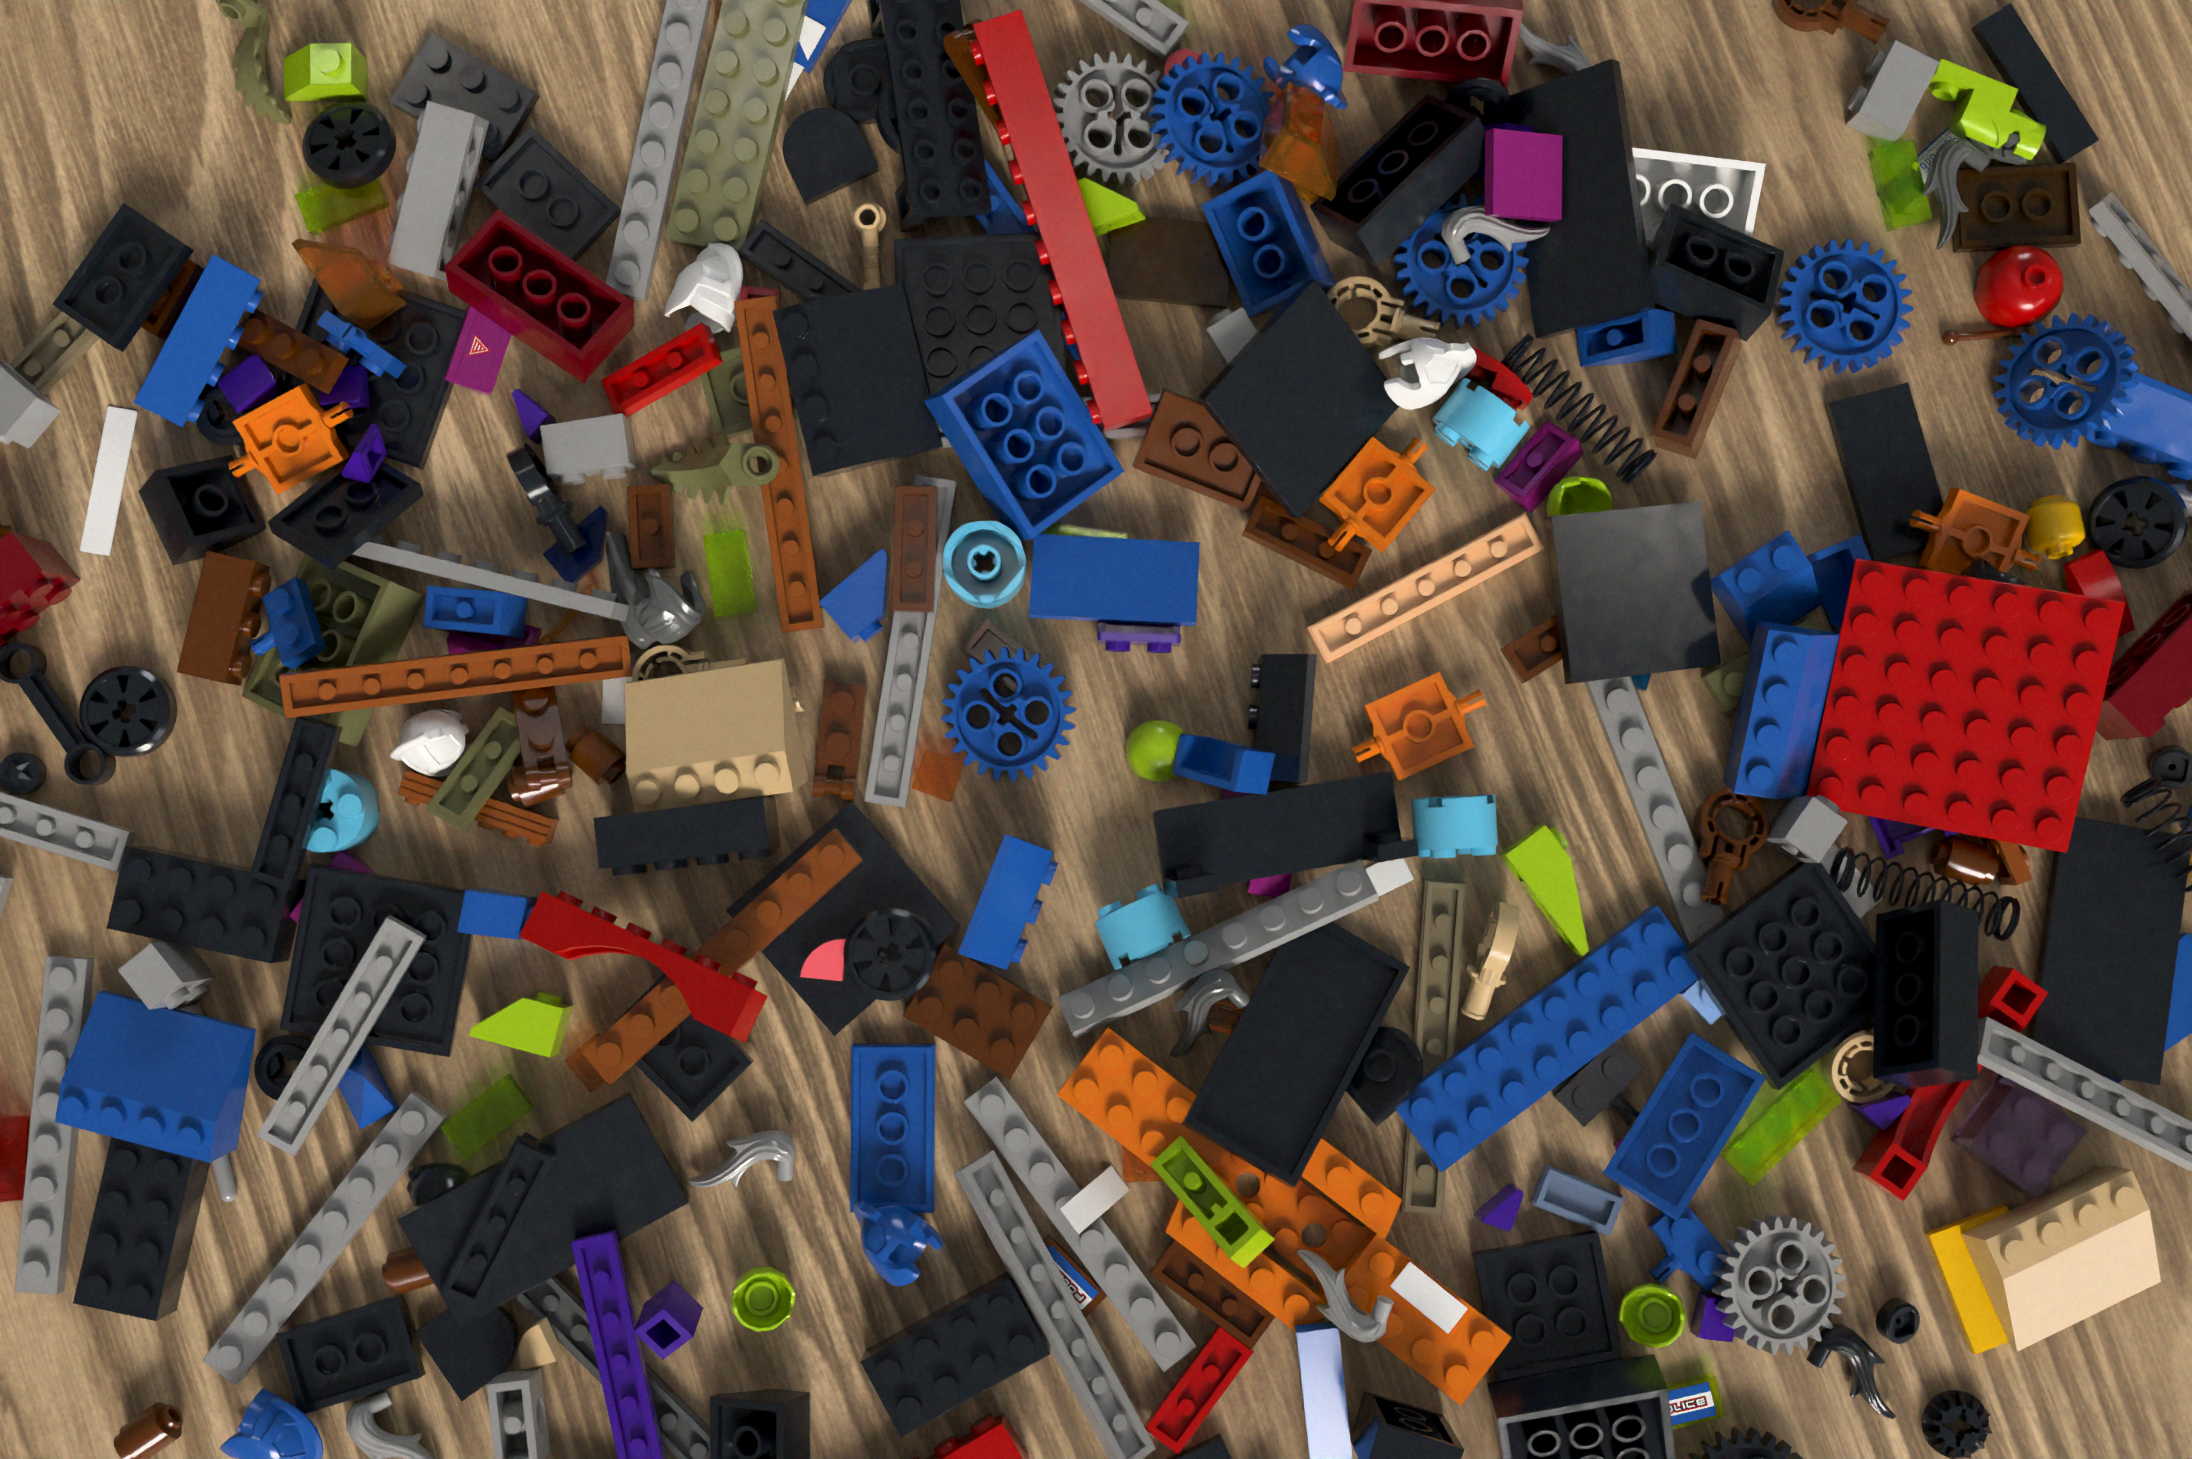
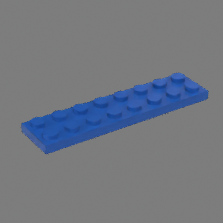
M1651 905L1422 1077L1415 1093L1396 1109V1113L1440 1172L1445 1171L1697 980L1696 976L1679 953L1687 945L1658 905Z

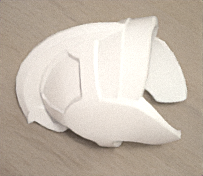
M708 243V247L697 256V261L687 266L678 274L675 281L676 285L666 303L664 316L670 317L672 312L692 305L699 312L689 316L685 326L686 331L702 322L711 328L712 334L719 333L723 329L730 333L736 319L734 301L739 300L743 281L742 263L735 249L723 243Z
M1434 338L1412 339L1388 347L1378 354L1379 359L1392 357L1400 361L1401 378L1397 377L1386 380L1384 388L1389 397L1398 406L1407 409V411L1422 408L1438 401L1454 383L1466 376L1476 363V353L1468 342L1465 344H1448Z
M429 709L411 716L404 723L399 735L398 745L391 751L390 757L397 761L403 760L409 767L424 775L437 777L450 775L472 745L468 744L465 746V734L469 733V729L466 724L459 722L462 721L463 715L453 710Z

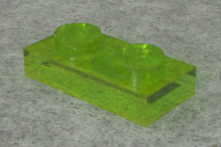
M1913 140L1875 148L1870 151L1868 157L1887 232L1925 224L1933 219L1927 195L1922 196L1924 182Z

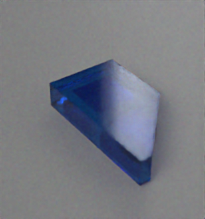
M600 505L577 525L585 540L588 541V547L575 555L565 557L564 551L557 541L543 553V556L564 581L576 584L603 561L608 511Z

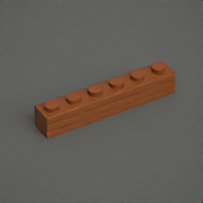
M405 770L398 795L404 796V802L419 806L421 802L428 804L444 781L414 770ZM491 796L474 819L478 821V827L490 831L496 827L503 830L502 835L517 839L518 835L527 838L526 843L541 847L542 843L551 844L559 819Z

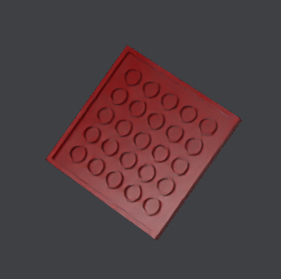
M1855 558L1806 796L1816 798L1817 795H1821L1835 803L1840 808L1839 811L2067 853L2125 602Z

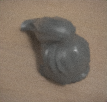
M611 531L605 532L611 591L617 594L615 602L629 605L626 621L620 622L626 635L640 649H647L656 641L665 645L674 643L690 633L695 625H699L706 611V606L692 571H685L679 577L683 595L669 581L664 579L660 571L656 569H648L645 574L646 579H644L642 572L631 569V558L627 550L625 534L615 531L613 533Z

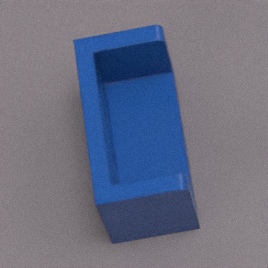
M1861 534L1806 556L1813 567L1822 608L1832 631L1836 633L1840 632L1855 558L1871 560Z
M427 586L423 627L445 632L462 631L522 638L527 598L498 591Z
M1182 733L1179 737L1172 774L1234 792L1267 795L1275 753L1215 737Z

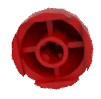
M2016 245L1992 255L1978 269L1976 275L1978 276L1976 281L1977 288L1973 290L1974 301L1980 314L1992 325L2008 328L2031 327L2037 322L2043 321L2059 305L2064 292V276L2058 262L2047 251L2032 245Z

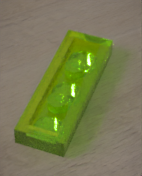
M1808 1068L1719 1155L1748 1185L1753 1187L1843 1100L1814 1069Z

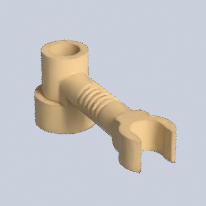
M864 202L856 208L853 221L857 230L862 234L863 267L865 268L864 290L882 287L879 268L880 261L878 260V235L887 225V214L877 203ZM866 211H874L876 218L871 225H864L862 221V216Z

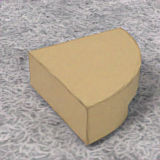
M547 1317L537 1321L524 1334L519 1345V1359L523 1370L556 1362L563 1355V1351Z

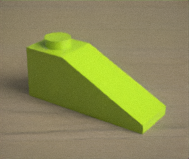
M1537 825L1498 855L1572 953L1583 956L1589 951L1572 861L1564 850L1569 845L1555 827L1548 829L1546 825Z
M1182 1135L1150 1164L1225 1254L1242 1268H1245L1275 1240L1251 1210Z

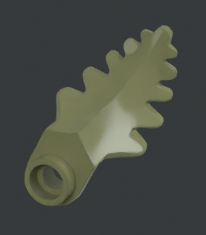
M216 0L219 10L225 17L240 23L246 28L245 36L232 62V69L234 71L239 70L235 89L238 92L246 89L245 104L248 107L255 104L257 115L264 116L268 114L270 121H279L289 125L292 118L279 105L271 93L266 76L265 57L270 33L268 12L258 5L257 0Z
M720 432L717 436L715 447H713L711 440L706 437L702 440L700 454L694 445H688L686 447V457L680 451H675L672 454V462H669L667 458H662L659 466L651 468L650 474L653 478L659 479L661 484L672 483L673 491L676 494L682 493L684 488L687 487L689 499H695L698 490L701 489L706 504L711 503L715 492H717L719 503L725 505L732 486L766 485L776 477L780 464L776 452L771 447L761 443H729L725 433ZM755 457L763 459L765 470L760 473L753 471L750 467L751 459Z

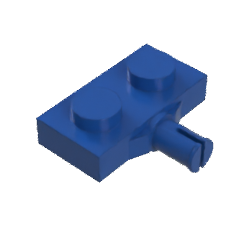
M327 310L318 320L317 324L329 332L325 340L346 354L350 348L362 354L363 356L359 363L377 376L381 377L383 372L386 371L398 379L407 365L369 340L362 329L354 325L352 326L351 323L343 322Z
M293 577L263 596L270 627L269 631L250 641V644L253 645L251 648L257 655L262 656L265 652L277 646L282 664L295 669L326 649L305 581Z
M1688 1206L1678 1221L1661 1212L1647 1225L1660 1241L1666 1254L1660 1262L1648 1271L1657 1283L1662 1285L1677 1269L1687 1273L1697 1286L1705 1292L1709 1291L1721 1279L1712 1274L1713 1270L1724 1269L1725 1266L1717 1258V1254H1729Z

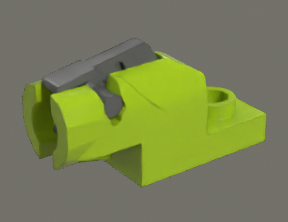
M1941 58L1926 90L1931 91L1932 95L1937 99L1958 102L1948 131L1958 138L1968 140L1975 148L1992 159L2015 165H2025L2027 159L2032 160L2042 144L2046 125L2034 121L2017 109L2010 111L2018 89Z

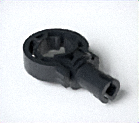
M524 443L508 452L506 455L509 464L527 493V499L534 507H537L541 514L536 519L537 524L544 527L549 526L564 551L565 557L575 555L588 547V541L585 540L571 516L572 508L574 507L573 501H563L560 487L556 486L553 479L547 475L546 467L527 443Z

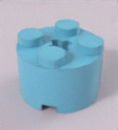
M1463 378L1434 416L1433 421L1437 425L1434 434L1451 447H1454L1459 442L1469 450L1467 458L1482 470L1487 472L1491 465L1500 468L1529 430L1530 426L1526 421L1521 426H1518L1513 421L1517 415L1516 411L1480 385H1478L1475 391L1468 389L1471 380Z
M989 520L970 522L955 530L945 544L942 560L945 578L952 591L965 603L979 608L992 609L1009 602L1019 593L1024 585L1027 575L1025 551L1018 536L1006 525ZM990 556L994 557L992 559L994 569L991 572L983 570L981 573L977 572L979 567L976 560L979 557L987 560Z
M330 769L307 850L314 852L348 851L360 847L372 837L379 824L380 812H378L376 790L366 778L352 771ZM330 803H333L330 808V810L334 813L333 818H329L328 816L330 813V811L328 810V806Z
M1480 794L1472 797L1458 795L1411 799L1413 839H1417L1419 853L1417 857L1452 858L1456 857V851L1457 854H1471L1472 856L1496 854L1498 831L1495 794Z
M1159 883L1135 893L1138 900L1124 907L1120 901H1117L1097 911L1100 919L1094 925L1114 970L1123 968L1120 962L1123 958L1128 957L1131 963H1134L1174 945L1172 936L1181 933L1183 940L1191 936L1174 897L1165 895Z

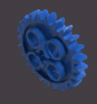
M1203 52L1197 58V62L1190 55L1182 62V66L1176 63L1168 71L1170 76L1164 75L1159 81L1158 85L1161 89H1157L1151 97L1158 105H1154L1148 112L1150 117L1159 120L1149 129L1150 133L1161 134L1162 136L1155 145V148H1167L1169 150L1164 159L1165 164L1176 159L1179 162L1176 170L1177 175L1182 174L1188 169L1191 171L1190 182L1194 184L1201 176H1204L1207 188L1214 185L1218 178L1222 187L1226 188L1232 183L1233 178L1240 184L1248 178V174L1251 176L1256 174L1261 169L1260 164H1265L1271 158L1267 150H1272L1278 143L1271 135L1275 134L1281 127L1280 124L1270 121L1279 112V108L1267 105V102L1274 96V92L1262 93L1260 90L1266 79L1261 77L1253 81L1250 78L1253 66H1248L1242 72L1238 69V57H1235L1229 64H1225L1223 52H1219L1212 62L1207 52ZM1217 87L1227 92L1230 101L1220 97ZM1182 102L1192 106L1195 116L1185 112ZM1234 125L1241 126L1245 130L1247 138L1238 135ZM1199 140L1207 141L1211 145L1213 153L1203 150Z
M1461 193L1455 205L1449 199L1397 248L1404 253L1396 255L1393 259L1394 265L1404 267L1394 277L1395 281H1407V285L1400 293L1401 296L1413 294L1416 298L1410 308L1414 310L1421 305L1426 307L1423 318L1425 320H1428L1434 313L1438 314L1439 323H1441L1440 327L1444 326L1448 318H1453L1455 328L1460 329L1465 318H1468L1472 327L1475 328L1480 323V314L1487 321H1493L1496 317L1494 307L1499 311L1505 312L1510 306L1505 297L1515 299L1520 293L1513 284H1522L1526 279V275L1517 271V269L1524 268L1528 264L1529 259L1517 256V254L1525 249L1527 243H1512L1511 251L1507 252L1499 241L1483 233H1470L1471 238L1464 242L1471 258L1467 260L1466 265L1462 264L1459 267L1454 265L1453 257L1442 237L1443 221L1450 213L1458 209L1482 205V196H1478L1473 205L1467 204L1465 193ZM1439 235L1443 239V243L1436 241L1434 236ZM1425 253L1435 254L1441 261V267L1436 269L1428 268L1423 263L1421 256ZM1485 254L1492 255L1498 261L1499 268L1497 270L1486 269L1481 264L1480 256ZM1478 280L1485 282L1487 287H1480ZM1460 282L1466 285L1469 289V297L1458 298L1453 295L1450 284Z
M1850 238L1841 244L1840 249L1834 239L1825 244L1824 251L1817 244L1809 250V257L1802 254L1795 260L1797 267L1791 266L1784 273L1789 281H1784L1777 287V290L1786 295V297L1780 298L1774 303V307L1785 310V313L1778 317L1775 322L1777 324H1787L1789 328L1780 337L1781 339L1794 337L1796 342L1790 352L1794 353L1803 348L1806 351L1803 359L1804 364H1807L1814 358H1818V371L1825 370L1831 363H1833L1835 374L1845 371L1847 364L1852 374L1860 371L1863 368V363L1868 368H1871L1879 363L1878 357L1885 359L1893 353L1890 346L1895 347L1904 340L1897 332H1903L1911 325L1908 321L1901 318V316L1913 311L1912 306L1902 303V299L1912 294V290L1900 289L1898 285L1907 277L1906 274L1893 276L1891 271L1897 261L1892 260L1884 265L1881 262L1884 253L1883 249H1880L1872 256L1869 255V242L1865 241L1856 250H1854L1853 242ZM1823 273H1829L1836 279L1837 289H1832L1824 283ZM1863 286H1868L1875 292V302H1871L1864 297ZM1812 293V295L1819 300L1816 301L1811 299L1809 297V294ZM1811 311H1816L1822 315L1825 322L1824 328L1814 325L1810 317ZM1868 313H1873L1877 315V320H1875L1874 317L1869 315ZM1850 324L1860 327L1863 332V341H1859L1851 335Z
M2071 313L2067 324L2058 315H2054L2052 327L2047 328L2039 321L2036 323V335L2032 337L2024 331L2021 333L2022 340L2025 343L2022 347L2009 345V350L2015 355L2013 359L2000 360L1999 362L2000 365L2007 369V373L1994 377L1997 383L2005 387L1994 393L1996 399L2000 402H2005L1997 411L2004 417H2009L2005 424L2012 430L2018 429V436L2025 441L2031 438V442L2038 447H2042L2048 441V445L2059 450L2063 439H2065L2067 444L2076 448L2080 435L2093 442L2095 441L2094 429L2099 426L2104 431L2109 432L2111 428L2107 419L2110 416L2120 419L2124 417L2123 413L2117 408L2120 403H2133L2134 401L2125 393V389L2136 387L2139 384L2137 380L2128 375L2139 369V365L2134 360L2128 359L2135 353V350L2128 343L2124 344L2127 338L2119 330L2113 332L2115 327L2108 321L2104 320L2099 324V320L2091 314L2082 321V318L2076 313ZM2062 349L2059 358L2053 363L2048 364L2051 354ZM2101 359L2099 368L2095 372L2087 374L2090 364ZM2034 370H2039L2065 381H2070L2073 378L2081 385L2100 387V390L2093 393L2071 383L2060 382L2056 384L2049 377L2031 374ZM2044 388L2040 399L2030 403L2033 393L2038 389ZM2083 399L2080 409L2069 414V408L2072 403Z
M1001 647L999 659H996L991 650L984 651V664L975 657L970 658L969 661L973 671L970 673L962 668L958 669L956 672L963 682L961 684L948 683L947 685L956 695L955 698H948L942 701L944 705L953 708L951 714L941 717L942 721L953 723L954 726L953 729L945 734V738H958L960 742L953 748V753L966 750L968 755L963 764L967 766L975 760L980 762L978 767L979 775L984 774L990 767L993 768V777L996 781L1001 778L1004 770H1008L1011 782L1017 780L1019 769H1022L1028 778H1032L1034 776L1033 765L1035 763L1043 771H1046L1049 768L1046 756L1049 755L1059 760L1062 756L1055 746L1057 744L1068 746L1071 743L1062 733L1063 730L1076 728V724L1066 720V715L1077 711V707L1065 705L1064 701L1073 695L1074 692L1073 690H1060L1059 686L1066 679L1065 675L1055 678L1050 675L1055 663L1051 662L1043 668L1039 666L1040 653H1035L1028 661L1025 660V648H1019L1015 657L1011 658L1008 647ZM1003 673H1009L1017 680V690L1012 696L1001 694L997 688V680ZM983 688L987 689L1004 707L1015 705L1017 707L1014 714L1016 718L1033 729L1038 734V738L1032 739L1013 720L1004 723L1001 720L1004 716L1003 710L987 700L981 694V690ZM1038 700L1047 705L1049 717L1044 723H1035L1030 719L1028 707L1031 702ZM976 704L985 706L990 712V721L986 727H978L971 721L970 713ZM1006 732H1014L1021 738L1022 747L1019 753L1009 754L1002 748L1001 739Z

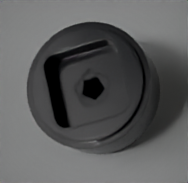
M2167 745L2157 749L2151 755L2148 763L2149 772L2152 777L2162 776V780L2165 781L2162 787L2169 789L2181 788L2192 780V756L2186 749L2176 745Z
M13 753L5 757L0 764V783L11 793H33L45 781V765L34 754Z
M1893 1298L1885 1302L1879 1309L1876 1317L1878 1332L1896 1344L1909 1341L1916 1334L1920 1323V1315L1917 1308L1900 1298Z

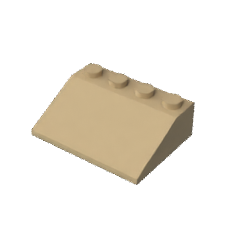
M784 658L625 683L626 774L635 813L793 792L809 780Z
M2103 1165L2009 1210L2008 1213L1961 1233L2012 1350L2016 1352L2161 1282L2150 1209L2136 1177L2130 1169Z

